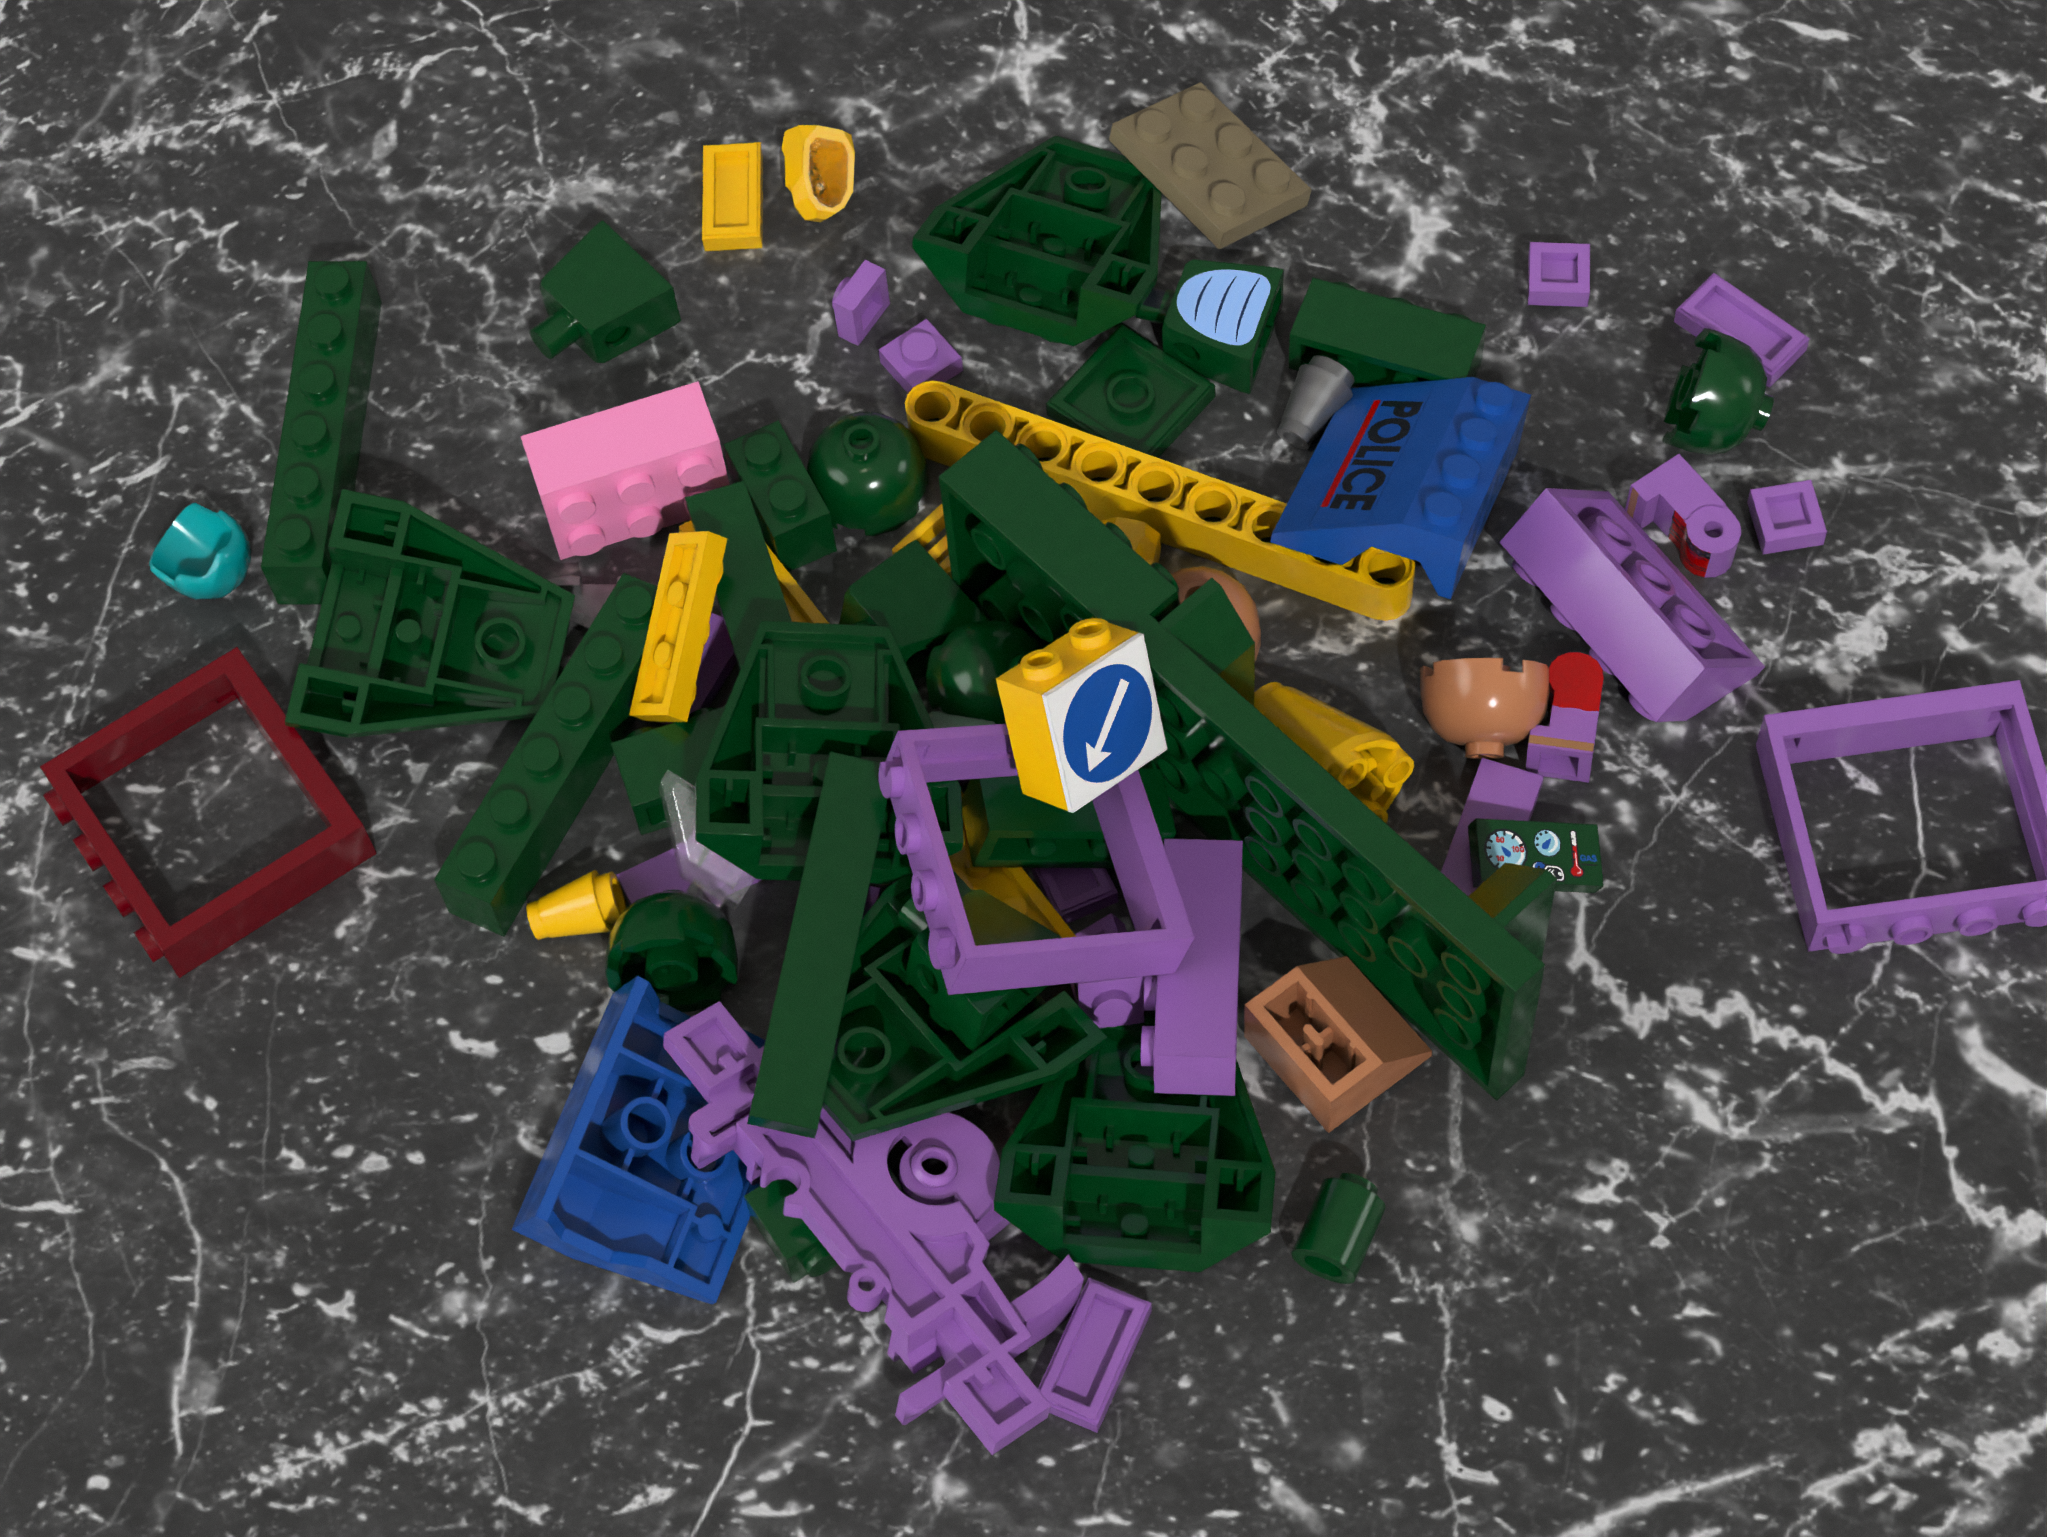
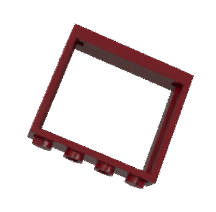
M238 647L40 766L53 787L44 793L43 797L62 826L72 820L76 822L82 834L72 840L93 872L103 865L106 867L113 879L103 885L105 891L123 918L135 911L144 925L133 932L152 962L165 956L178 978H181L377 854L362 822L296 729L285 725L286 715ZM237 699L325 823L327 829L172 926H169L82 796V793Z

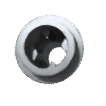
M1319 355L1313 356L1309 364L1301 365L1281 419V424L1277 429V434L1288 444L1307 450L1313 440L1327 427L1333 414L1352 398L1353 393L1350 388L1355 381L1352 373L1340 363Z

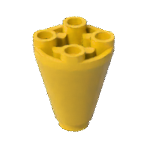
M1279 682L1268 683L1254 692V707L1381 820L1387 823V810L1400 792L1402 784L1410 777L1414 769L1413 759L1390 735L1294 687L1284 686Z

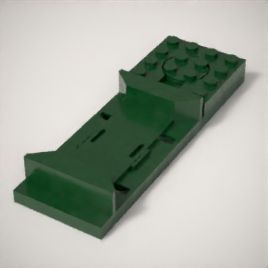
M995 430L939 476L952 580L988 618L987 621H1007L1031 633L1044 648L1067 634L1075 623L1092 617L1101 618L1108 621V623L1144 634L1167 750L1141 768L1162 769L1169 803L1208 839L1243 841L1242 870L1338 957L1347 956L1399 1013L1496 1101L1502 1097L1525 1074L1545 968L1542 957L1557 878L1547 869L1505 862L1474 892L1467 896L1254 707L1255 642L1222 586L1213 578H1210L1179 605V587L1169 571L1159 563L1153 562L1149 564L1133 550L1130 540L1118 526L1111 522L1103 524L1088 511L1081 495L1071 485L1065 482L1059 485L1043 471L1037 457L1025 445L1018 443L1014 446L1001 433ZM1243 805L1245 806L1246 817L1243 816Z

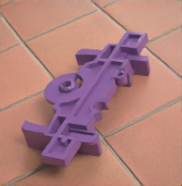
M720 1001L665 1032L663 1048L709 1103L690 1116L688 1128L693 1135L691 1160L697 1168L701 1169L734 1150L747 1166L746 1179L752 1186L760 1183V1186L765 1188L772 1181L778 1179L792 1182L798 1190L794 1194L785 1197L783 1215L802 1219L842 1270L853 1273L847 1290V1300L851 1307L861 1312H869L874 1310L881 1300L886 1304L884 1322L892 1330L887 1354L893 1362L902 1359L912 1373L915 1374L941 1356L945 1360L942 1367L900 1394L895 1413L902 1425L910 1423L944 1399H947L991 1455H993L1047 1419L1051 1404L1019 1367L1014 1358L1052 1333L1073 1313L1084 1277L1068 1254L1046 1278L1013 1301H1008L984 1265L990 1243L976 1224L988 1213L994 1204L1000 1167L997 1151L984 1132L970 1121L958 1115L944 1113L852 1142L823 1107L815 1139L750 1125L747 1122L764 1046L758 1048ZM900 1139L906 1144L908 1149L900 1161L899 1181L905 1192L913 1199L899 1190L888 1170L887 1157L893 1146ZM926 1159H937L945 1163L947 1170L942 1174L932 1175L923 1169L922 1162ZM951 1200L954 1202L948 1205H939L950 1202Z

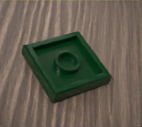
M1121 324L1046 403L1047 415L1058 423L1159 458L1216 397L1213 383Z

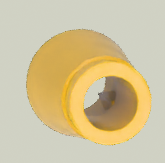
M593 870L540 897L538 900L527 903L526 911L535 938L541 940L548 937L556 938L611 932L616 920L627 906L623 890L614 872L611 871L600 875L596 870Z

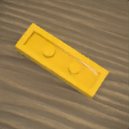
M710 531L669 533L630 708V716L647 722L688 721L690 708L696 697V680L703 648L710 633L709 621L716 589L723 574V557L727 538Z

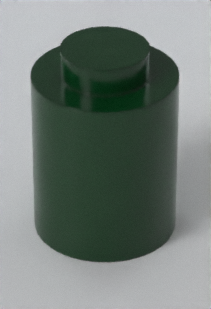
M1342 1173L1339 1178L1324 1179L1292 1250L1291 1255L1295 1262L1310 1273L1329 1281L1341 1284L1353 1283L1386 1209L1383 1200L1377 1196V1187L1369 1180L1352 1173Z

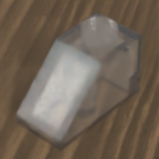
M667 770L660 782L659 792L679 875L691 883L686 892L715 904L719 910H721L724 904L736 910L755 878L695 840V786Z

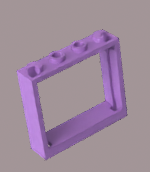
M2020 680L1764 715L1756 742V749L1808 952L1829 949L1830 952L1835 954H1846L1860 950L1868 943L1894 940L1899 945H1911L1923 942L1933 934L1959 931L1960 934L1965 936H1976L1988 933L1999 925L2025 922L2027 926L2031 927L2047 925V771ZM1995 736L2037 881L1828 910L1790 764Z
M992 724L902 730L897 732L885 762H880L878 773L879 785L882 795L885 798H890L896 816L895 840L897 848L901 854H907L913 873L911 883L913 902L918 911H924L930 931L928 941L930 960L935 969H941L948 995L1173 974L1176 972L1195 936L1138 770L1092 800L1135 931L976 946L927 782L1018 776L1007 725Z

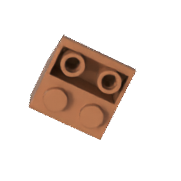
M1347 956L1296 966L1244 1004V1037L1328 1133L1432 1056V1050Z

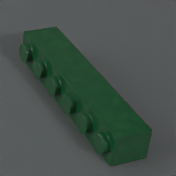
M308 261L261 561V569L278 604L322 605L332 564L328 544L342 489L355 491L382 304L367 261Z
M623 573L434 878L449 913L505 937L613 758L614 752L611 743L624 739L636 720V717L630 716L629 713L657 586L626 573Z

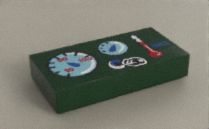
M1476 818L1468 825L1473 888H1478L1505 862L1547 869L1557 878L1555 887L1557 892L1596 893L1604 886L1597 824Z

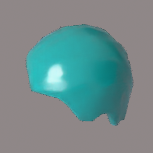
M191 503L177 515L171 526L166 530L164 536L154 548L149 566L151 572L157 578L184 596L195 600L223 598L244 581L251 560V544L246 532L234 517L223 510L213 512L197 503Z

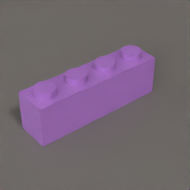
M1164 838V847L1195 939L1175 973L1144 977V1011H1156L1155 1026H1142L1141 1066H1154V1093L1235 1096L1243 841Z

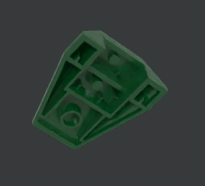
M1053 136L935 207L913 236L912 248L963 313L984 319L993 325L1011 327L1040 336L1049 342L1063 343L1074 347L1135 316L1156 285L1162 193L1124 155Z
M342 489L328 544L332 564L307 664L299 663L285 718V725L353 738L535 717L558 679L575 603V595L404 501Z
M760 621L696 776L695 840L756 879L801 881L830 752L879 763L885 762L898 731L934 728L889 626ZM958 780L927 782L947 853L950 856L961 851L964 844L961 787ZM888 798L870 883L889 884L912 873L907 854H901L897 848L895 840L896 816L890 798Z
M953 870L962 898L971 889ZM913 873L888 886L862 919L822 1107L853 1142L1055 1080L1107 1043L1108 1037L1075 1001L1063 991L1048 1002L1040 995H1037L974 1052L967 1048L911 985L906 976L912 942L916 937L897 922V917L902 907L912 897L911 883Z
M1144 1013V1023L1099 1028L1108 1037L1107 1043L1057 1079L1043 1084L1002 1149L994 1198V1211L1062 1261L1069 1254L1073 1262L1202 1272L1271 1233L1276 1171L1237 1059L1235 1096L1154 1093V1066H1141L1142 1026H1155V1013Z

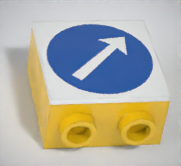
M1092 617L1075 623L1067 634L1045 648L1026 654L1018 665L996 678L1022 794L1074 813L1167 750L1144 634L1108 623V621L1101 618Z

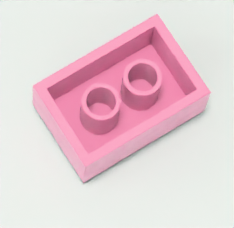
M699 381L520 436L560 560L576 555H591L601 550L604 546L633 537H648L656 534L662 528L690 520L685 497L730 485L720 440Z

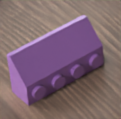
M1546 488L1500 541V544L1513 557L1512 566L1516 573L1529 584L1540 588L1552 602L1550 609L1556 619L1567 628L1580 634L1591 647L1589 655L1599 662L1603 671L1616 676L1630 692L1628 699L1637 712L1651 721H1687L1756 677L1765 668L1763 663L1609 491Z

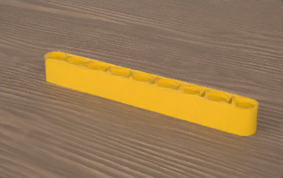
M934 380L922 382L913 387L907 394L905 409L908 429L917 437L923 455L927 459L951 467L982 442L981 440L997 430L1014 446L1018 443L1025 445L1034 453L1037 459L1043 457L1053 458L1050 461H1039L1043 471L1059 485L1063 482L1071 485L1085 501L1088 511L1100 521L1113 517H1122L1146 522L1160 533L1161 543L1372 619L1382 621L1394 620L1404 615L1411 606L1415 575V561L1370 547L1343 565L1337 563L1328 564L1318 561L1320 559L1318 557L1274 543L1261 541L1260 539L1272 536V532L1287 503L945 382ZM934 418H939V419H941V420L935 421V422H928L929 419H934ZM1097 477L1109 478L1106 481H1092L1093 478ZM1152 497L1165 498V500L1158 502L1148 501L1147 499ZM1208 517H1218L1223 520L1218 522H1208L1203 519ZM1379 578H1390L1395 580L1396 583L1381 584L1375 580Z

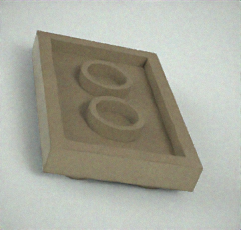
M1201 82L1112 123L1109 141L1219 250L1308 205L1312 189Z

